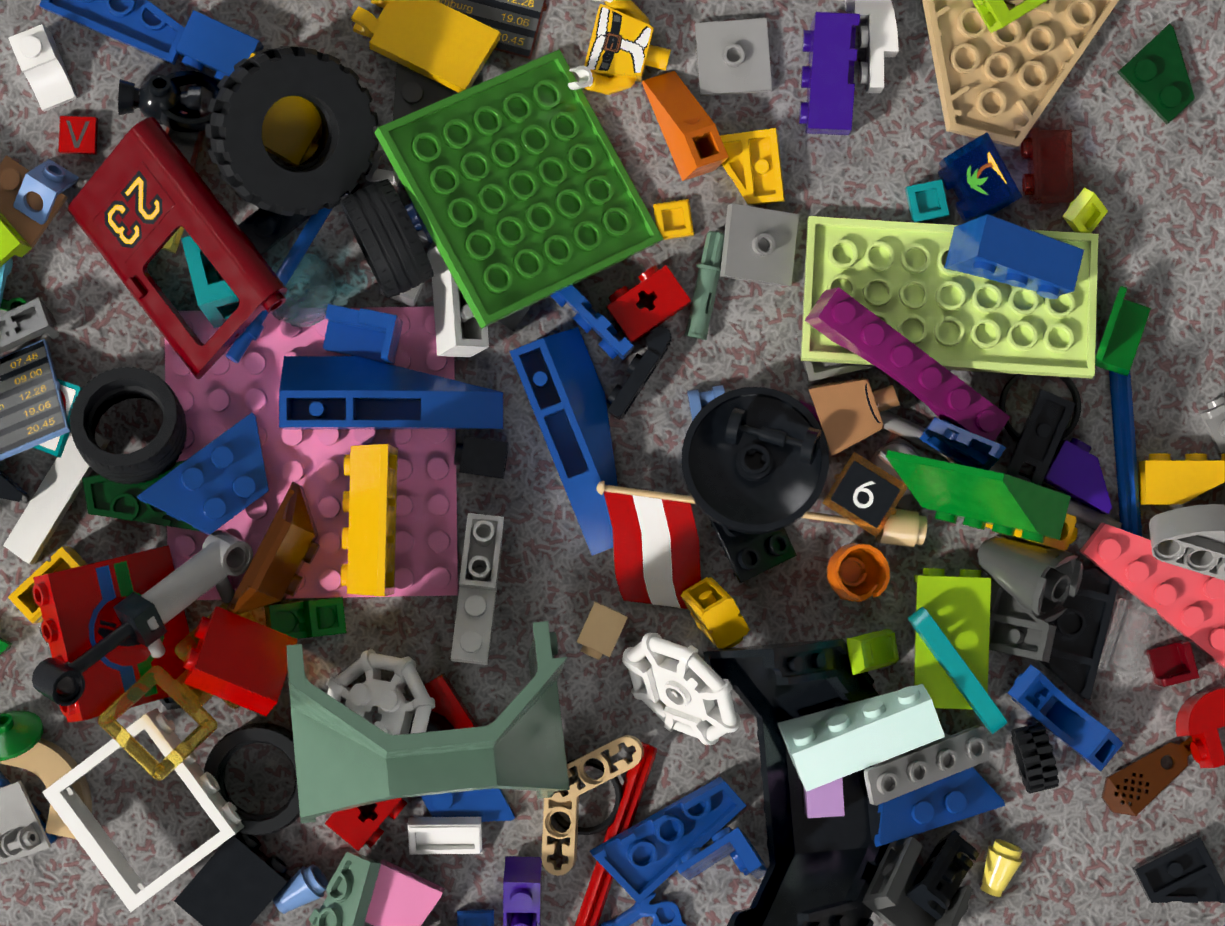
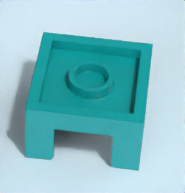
M191 236L181 238L197 304L213 328L221 327L238 308L239 303L225 307L223 305L237 302L239 299L225 280L221 281L218 271Z

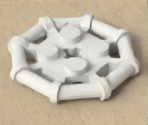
M647 633L637 645L625 649L622 662L629 670L633 684L631 693L635 699L642 700L664 722V728L670 732L677 730L696 737L704 745H714L721 736L726 733L735 732L739 728L741 718L735 712L730 693L733 688L728 679H722L698 655L697 648L692 645L685 647L662 639L658 633ZM715 699H717L719 708L715 706Z
M372 649L366 650L361 653V657L335 678L330 677L326 683L329 687L328 695L339 702L342 696L346 699L345 706L372 723V716L378 709V713L382 714L381 721H376L374 725L391 735L409 734L413 714L415 716L410 734L426 732L431 709L435 708V699L429 696L416 670V662L409 656L398 658L378 654ZM381 669L395 673L391 682L381 680ZM365 673L366 681L364 683H357L352 688L348 687V685ZM406 685H408L414 697L411 702L407 701L403 693H406L404 690Z

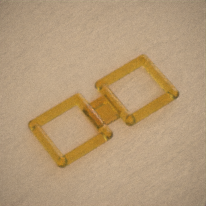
M223 602L219 607L226 610L230 603ZM249 612L240 614L242 617L259 623ZM196 628L175 647V654L183 662H185L191 647L196 648L199 638L194 636ZM153 666L98 717V724L157 781L164 780L218 726L217 721L203 708L215 695L185 684L184 681L188 669L174 680L161 666ZM155 684H158L199 724L161 762H158L117 721ZM222 699L232 709L240 707L237 704Z

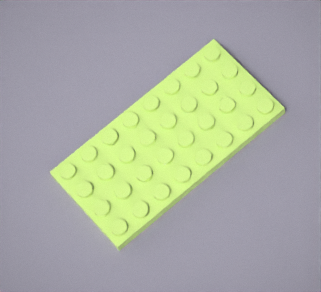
M809 216L807 220L801 361L873 365L848 349L834 343L805 321L823 292L839 287L947 370L1092 379L1095 376L1099 234L1032 230L1084 250L1074 292L1061 295L1058 299H1048L1039 296L1036 291L944 268L954 227L958 225Z

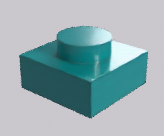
M942 179L905 188L912 222L919 223L950 215Z

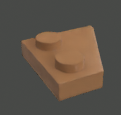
M6 155L0 164V212L33 248L68 197L62 193L57 195L46 223L42 225L13 207L14 201L25 174L29 170ZM28 192L26 196L28 205L34 210H42L43 200L41 196L36 192Z

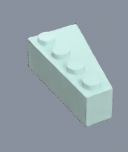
M923 684L908 686L898 691L778 723L791 760L806 792L945 737L933 701Z

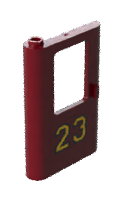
M154 117L140 121L128 131L68 206V212L196 379H201L262 311L273 312L286 301L284 295L288 289ZM180 226L188 232L239 299L238 308L206 344L199 340L147 270L148 264Z

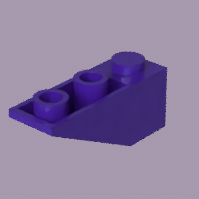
M505 856L503 926H541V857Z

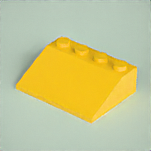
M389 444L351 446L350 454L344 455V476H350V491L343 492V512L349 513V527H343L342 549H348V564H342L341 586H347V594L388 596L394 594L398 448Z

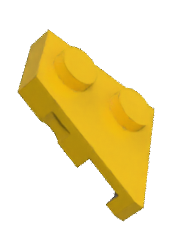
M771 128L720 135L729 156L722 165L749 206L785 202L777 129Z

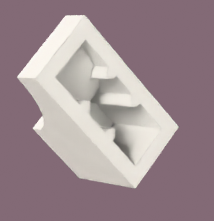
M43 24L8 38L20 69L30 83L42 111L45 112L78 99L52 33Z

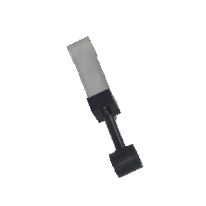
M223 530L211 533L205 539L201 551L141 596L133 592L115 605L113 608L121 625L71 663L68 661L63 662L55 657L41 661L36 666L32 675L33 687L56 704L70 706L80 699L85 690V679L82 673L129 637L148 647L152 657L159 658L163 656L166 650L160 637L167 633L164 624L214 586H216L224 603L231 602L235 592L227 576H239L248 569L253 559L251 546Z

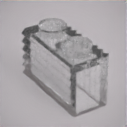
M1116 598L1098 668L1131 679L1137 678L1136 672L1141 670L1138 665L1143 663L1141 658L1145 656L1143 651L1147 649L1145 645L1149 642L1147 637L1152 635L1150 629L1154 628L1152 623L1156 621L1154 616L1158 614L1157 610L1133 601Z

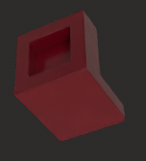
M1180 640L1146 649L1155 685L1166 687L1200 678L1190 642Z

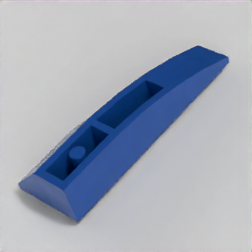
M576 327L541 338L509 352L588 548L593 556L613 548L612 524L604 493L600 495L597 492V484L605 481V485L618 486L605 392L580 330Z
M284 356L279 388V428L285 430L503 429V392L359 356Z

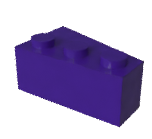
M816 12L810 25V30L803 31L802 51L809 52L808 66H802L801 88H807V102H800L799 124H806V134L849 135L852 131L855 91L854 63L857 61L858 50L855 48L856 26H859L860 14Z

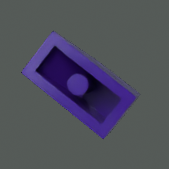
M1072 438L1070 442L1067 440L1060 441L1043 481L1088 507L1103 514H1109L1112 509L1111 501L1098 457L1089 453L1092 448L1076 438Z

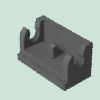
M39 297L0 315V354L45 333L53 340L60 337L59 332L54 328V325L57 323L53 314Z

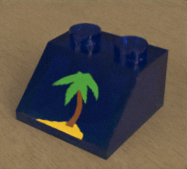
M988 132L943 158L939 163L942 168L938 171L940 180L942 179L943 185L947 190L953 188L959 199L955 206L964 222L974 220L986 214L994 216L1011 207L1022 198Z

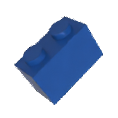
M193 10L175 50L183 57L181 63L199 72L202 71L203 67L216 72L214 78L221 81L224 76L231 75L235 70V64L244 58L249 59L251 53L255 54V52L263 50L264 46L259 40Z

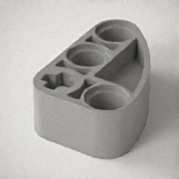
M1206 504L1177 508L1157 514L1150 519L1149 531L1152 555L1156 559L1225 581V504Z

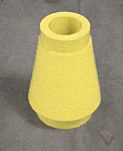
M995 839L993 846L988 847L980 889L992 896L1001 897L1002 892L1023 862L1020 858L1023 850L1007 841Z

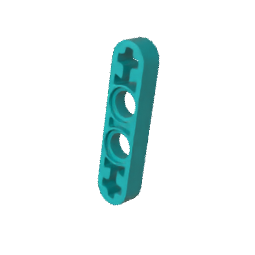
M921 607L910 615L908 620L985 727L994 734L1008 724L1001 711L927 610Z

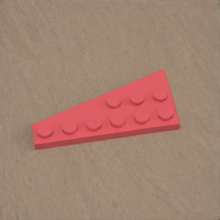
M1101 523L1079 552L1225 669V581L1162 562L1152 555L1151 540Z

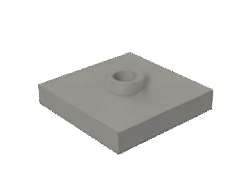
M767 18L695 23L700 97L772 91Z
M728 204L720 277L779 286H791L799 214L739 204Z

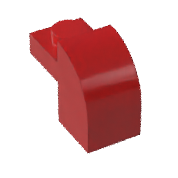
M1225 686L1197 693L1183 703L1176 718L1177 737H1192L1193 741L1190 744L1191 753L1194 760L1199 763L1200 768H1216L1225 765V754L1217 728L1225 726Z

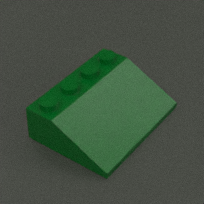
M891 450L887 451L886 458L921 507L936 512L935 519L956 524L959 517L964 519L963 525L985 530L986 524L993 525V532L1012 537L1015 530L1022 531L1021 538L1043 543L1045 537L1060 540L1071 496L1005 473Z

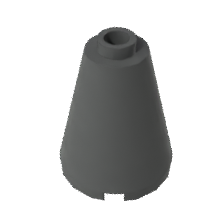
M994 536L984 541L978 550L977 556L980 568L1031 614L1044 622L1054 621L1060 617L1067 609L1062 606L1067 597L1075 598L1079 590L1083 575V564L1076 559L1078 556L1071 552Z

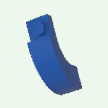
M1031 664L1025 672L1015 679L1012 688L1008 691L1012 700L1039 723L1041 722L1047 730L1100 772L1124 744L1110 729L1075 704L1041 671Z

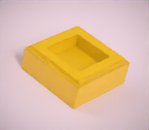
M689 199L653 204L655 224L663 240L694 236Z

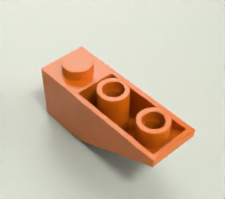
M675 71L642 81L682 181L712 172L729 158L715 123Z

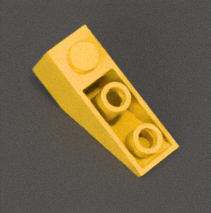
M1154 453L1149 454V460L1139 461L1140 505H1182L1225 482V454H1221V461H1207V454L1203 453L1185 454V461H1172L1171 454Z

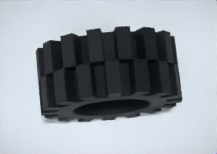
M1040 722L1012 729L1011 740L1014 745L1013 749L1020 777L1022 776V782L1028 794L1058 787L1059 779L1057 776L1058 770L1055 766L1056 760L1052 753V745L1049 743V736L1046 734L1043 724Z

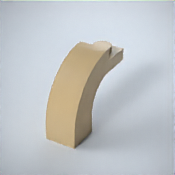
M43 738L26 753L9 760L0 761V764L31 771L42 780L46 788L50 787L78 765L65 750ZM84 775L71 786L92 813L91 793ZM50 804L45 833L76 839Z

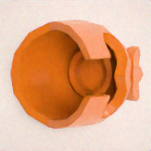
M849 543L840 547L830 557L827 565V579L831 588L841 600L861 602L872 595L873 598L878 597L885 591L890 580V567L880 550L869 544Z

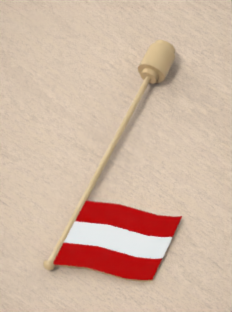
M605 481L599 482L596 489L600 495L604 493L612 524L614 568L623 601L688 609L681 594L684 590L701 581L699 537L691 503L695 504L691 496L605 485ZM889 508L877 528L860 518L807 512L802 517L805 519L872 527V535H877L878 543L912 548L915 544L923 545L927 533V517L920 516L917 511Z

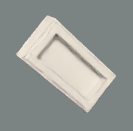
M409 817V855L482 854V817Z

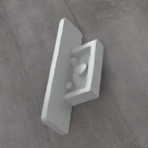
M976 725L953 735L944 734L945 737L865 769L864 778L869 803L877 806L988 761L990 759V752L985 727Z

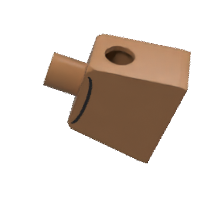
M866 377L808 387L831 456L882 430L884 425L879 412L900 406L893 385L872 392Z

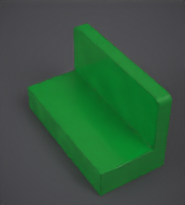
M1120 286L1095 356V366L1128 377L1151 308L1125 300L1127 288Z

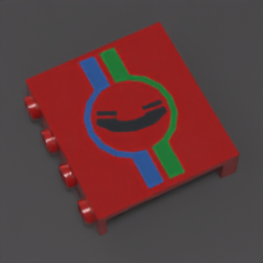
M169 545L33 577L35 583L33 586V597L41 609L43 617L41 625L42 635L45 641L49 643L52 658L55 657L63 662L68 661L71 663L118 628L121 622L113 607L133 592L140 596L175 570ZM181 611L164 624L167 633L160 637L166 650L163 656L159 658L152 657L148 647L129 637L83 672L85 690L80 699L70 706L59 705L61 712L67 718V722L85 721L196 690L197 688L184 683L188 669L183 668L189 650L193 647L185 611Z

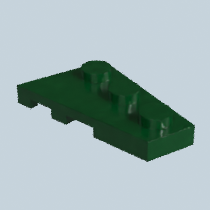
M184 461L175 462L163 475L161 474L152 481H146V483L133 485L115 483L103 478L101 475L82 478L88 514L199 531L193 528L192 525L182 520L179 521L167 515L166 512L137 498V495Z

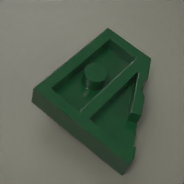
M1170 23L1117 72L1166 125L1195 99L1175 30Z

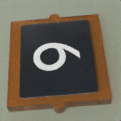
M853 452L841 473L834 475L835 482L822 504L877 537L890 515L896 514L895 507L908 487L899 479Z

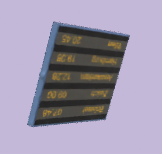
M45 339L0 357V461L71 431L60 392L61 385L57 380L48 342Z

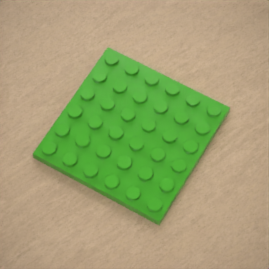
M560 49L382 125L374 132L481 329L636 255L663 240L582 89L572 90L568 87V83L577 82L573 73L569 71L570 67Z

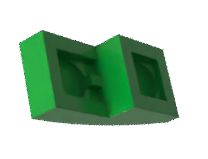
M343 597L264 606L266 627L295 639L347 633Z

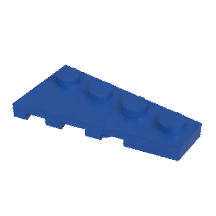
M41 0L39 6L46 11L175 65L179 54L175 48L185 28L148 0Z
M720 776L590 850V853L625 891L640 904L677 870L676 867L683 863L681 861L683 855L696 847L701 848L747 805Z

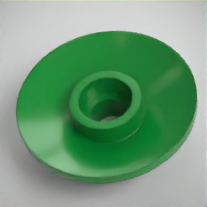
M11 711L0 714V761L18 757L29 751L39 742L44 732V726L38 715L29 711Z

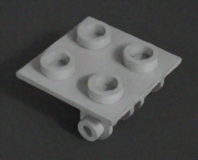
M21 780L0 787V864L52 847Z

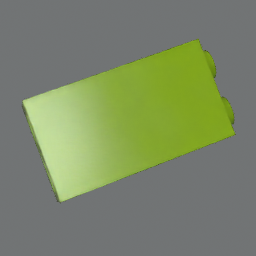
M923 568V575H914V582H917L916 611L921 607L927 610L988 694L991 578L981 577V570L959 569V576H945V569ZM915 630L914 686L923 684L935 708L973 710Z

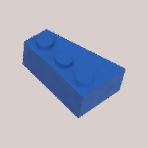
M986 214L954 227L944 268L1036 291L1039 296L1044 298L1058 299L1061 295L1074 292L1084 250Z

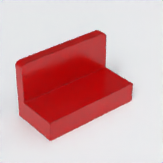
M445 673L424 685L429 696L435 699V708L431 709V711L445 716L454 726V729L478 727Z

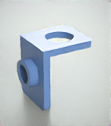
M48 159L25 174L13 207L42 225L46 223L57 195L74 185L79 177ZM28 192H36L41 196L43 200L42 210H34L28 205L26 200Z

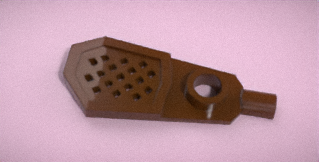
M1190 736L1179 745L1169 742L1107 776L1101 798L1111 812L1137 816L1188 766L1187 757L1192 754L1190 744L1193 741L1192 737ZM1165 755L1172 759V766L1167 770L1161 766V759Z

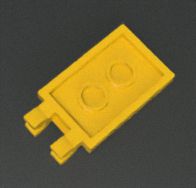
M371 0V3L384 8L378 18L360 6L357 7L351 17L352 21L355 22L353 31L371 38L369 41L371 50L458 93L471 88L500 40V31L436 0Z

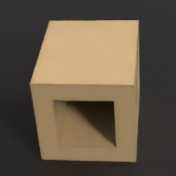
M595 601L577 639V643L583 645L580 651L598 660L601 659L603 654L610 657L628 616Z

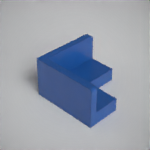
M328 304L325 319L328 320L323 344V348L326 351L359 356L394 365L403 321L397 315L364 308L355 310Z

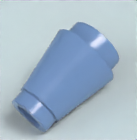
M316 865L302 866L273 898V902L281 913L286 914L288 911L322 898L324 891L327 890L328 881Z

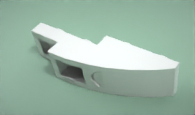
M845 0V12L860 14V22H866V26H860L859 32L860 48H866V62H860V84H866V93H881L884 89V57H896L899 52L898 31L892 1Z
M468 513L451 661L488 665L504 517Z

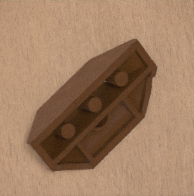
M292 482L226 610L240 615L283 601L287 595L293 597L303 580V577L299 576L298 573L304 562L311 564L320 547V544L315 542L318 532L302 485Z

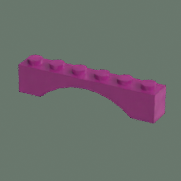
M839 287L825 290L805 319L807 323L831 341L862 357L895 379L927 405L940 420L949 421L957 427L995 441L1010 416Z

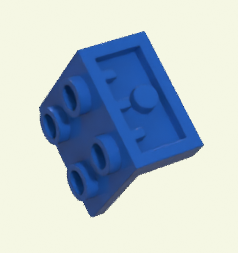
M731 827L721 830L711 838L714 842L702 851L699 847L692 849L681 857L683 863L676 867L680 875L691 880L730 854L739 870L745 876L751 874L758 880L768 870L747 835L739 827L733 831Z

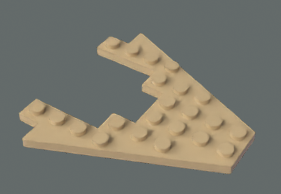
M922 0L946 131L1013 148L1019 147L1119 0H1047L1007 26L992 33L989 32L972 0ZM1004 0L1009 10L1024 1Z

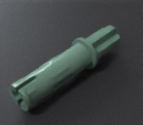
M709 231L706 235L701 264H696L698 277L684 336L707 340L721 271L724 233Z

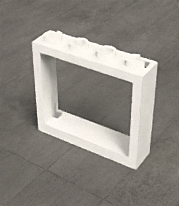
M157 708L143 715L42 792L130 912L244 828L240 817L235 812L237 810L236 806L224 800L218 792L220 786L216 779L209 772L204 773L196 762L198 757L194 749L188 743L181 742L174 732L176 728L173 721H168ZM144 730L220 830L219 833L147 887L71 786Z

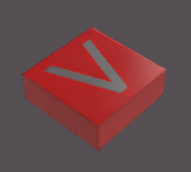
M60 116L58 152L64 154L97 155L98 118Z

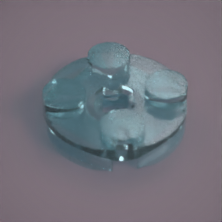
M305 254L285 286L288 289L284 295L286 301L278 309L271 312V314L278 320L281 319L286 323H291V326L295 327L312 326L325 319L328 304L333 305L334 299L336 301L337 285L330 268L315 254ZM285 258L279 260L271 267L275 274ZM298 283L310 286L305 291L306 296L304 298H299L297 294H290L291 290Z

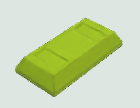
M890 629L854 636L846 640L853 675L894 665L899 660L895 632Z

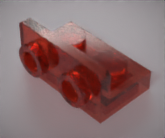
M1031 128L1027 138H1024L1020 146L1022 160L1028 159V174H1023L1022 176L1023 195H1029V204L1071 203L1074 200L1072 129L1039 131V128Z

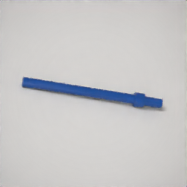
M322 208L318 211V214L311 215L279 267L276 275L285 286L332 209ZM267 310L262 311L244 330L243 334L235 340L226 354L228 359L239 363L252 340L257 341L264 329L262 324L269 314Z

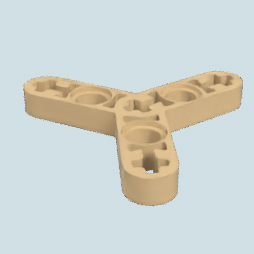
M631 735L621 736L568 763V778L576 774L571 769L576 766L578 776L586 786L581 788L580 781H577L569 786L570 790H567L569 794L565 795L563 791H555L552 797L544 798L541 859L543 867L550 874L556 876L564 875L576 863L579 795L639 764L644 755V748L638 738ZM624 742L627 747L633 745L636 749V752L632 754L633 761L629 762L626 757L613 763L618 770L612 771L610 759L603 751L608 749L609 756L611 757L621 751L620 743ZM595 758L603 763L605 769L601 778L592 779L585 773L584 768L587 760ZM555 812H565L569 816L571 824L568 830L560 832L553 828L551 817ZM550 837L556 839L570 838V843H562V855L568 856V861H565L561 868L556 867L555 860H550V855L557 851L558 841L550 842Z

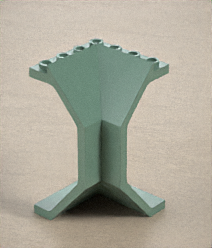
M548 621L533 622L532 624L534 640L528 653L531 681L493 723L482 727L391 735L384 732L311 684L306 678L304 671L302 644L287 645L288 686L300 822H316V817L396 798L482 789H513L536 791L537 799L552 797L555 791L570 790L557 679L567 657L554 658V655L558 654L556 632H549Z

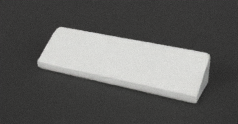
M95 431L97 445L104 451L111 440ZM72 434L66 442L61 458H56L3 545L30 565L36 563L83 486L82 478L89 477L93 470L76 448Z

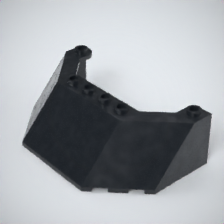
M843 639L725 648L703 652L704 661L722 679L729 680L735 692L757 718V737L761 761L760 772L763 784L767 848L770 863L751 906L734 912L727 926H873L874 922L870 918L873 911L862 901L889 843L878 847L874 843L875 835L879 831L881 813H878V805L869 803L864 778L865 769L842 777L845 816L807 818L804 814L803 784L791 760L778 723L879 696L873 687L874 679L868 672L852 674L848 647Z

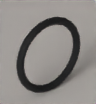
M589 759L585 763V766H592L604 772V765L600 761ZM617 776L610 779L616 795L613 811L601 824L588 828L578 827V835L597 834L606 830L614 823L623 796L622 786ZM555 812L552 817L561 827L568 830L570 823L559 812Z

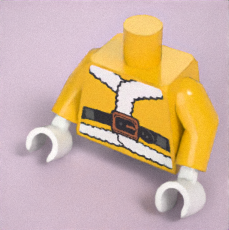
M593 0L604 1L605 5H599L584 66L569 69L570 72H576L579 76V82L568 83L570 89L585 88L590 91L611 95L631 88L635 82H641L645 66L666 71L671 50L651 45L654 27L650 25L649 18L632 0Z

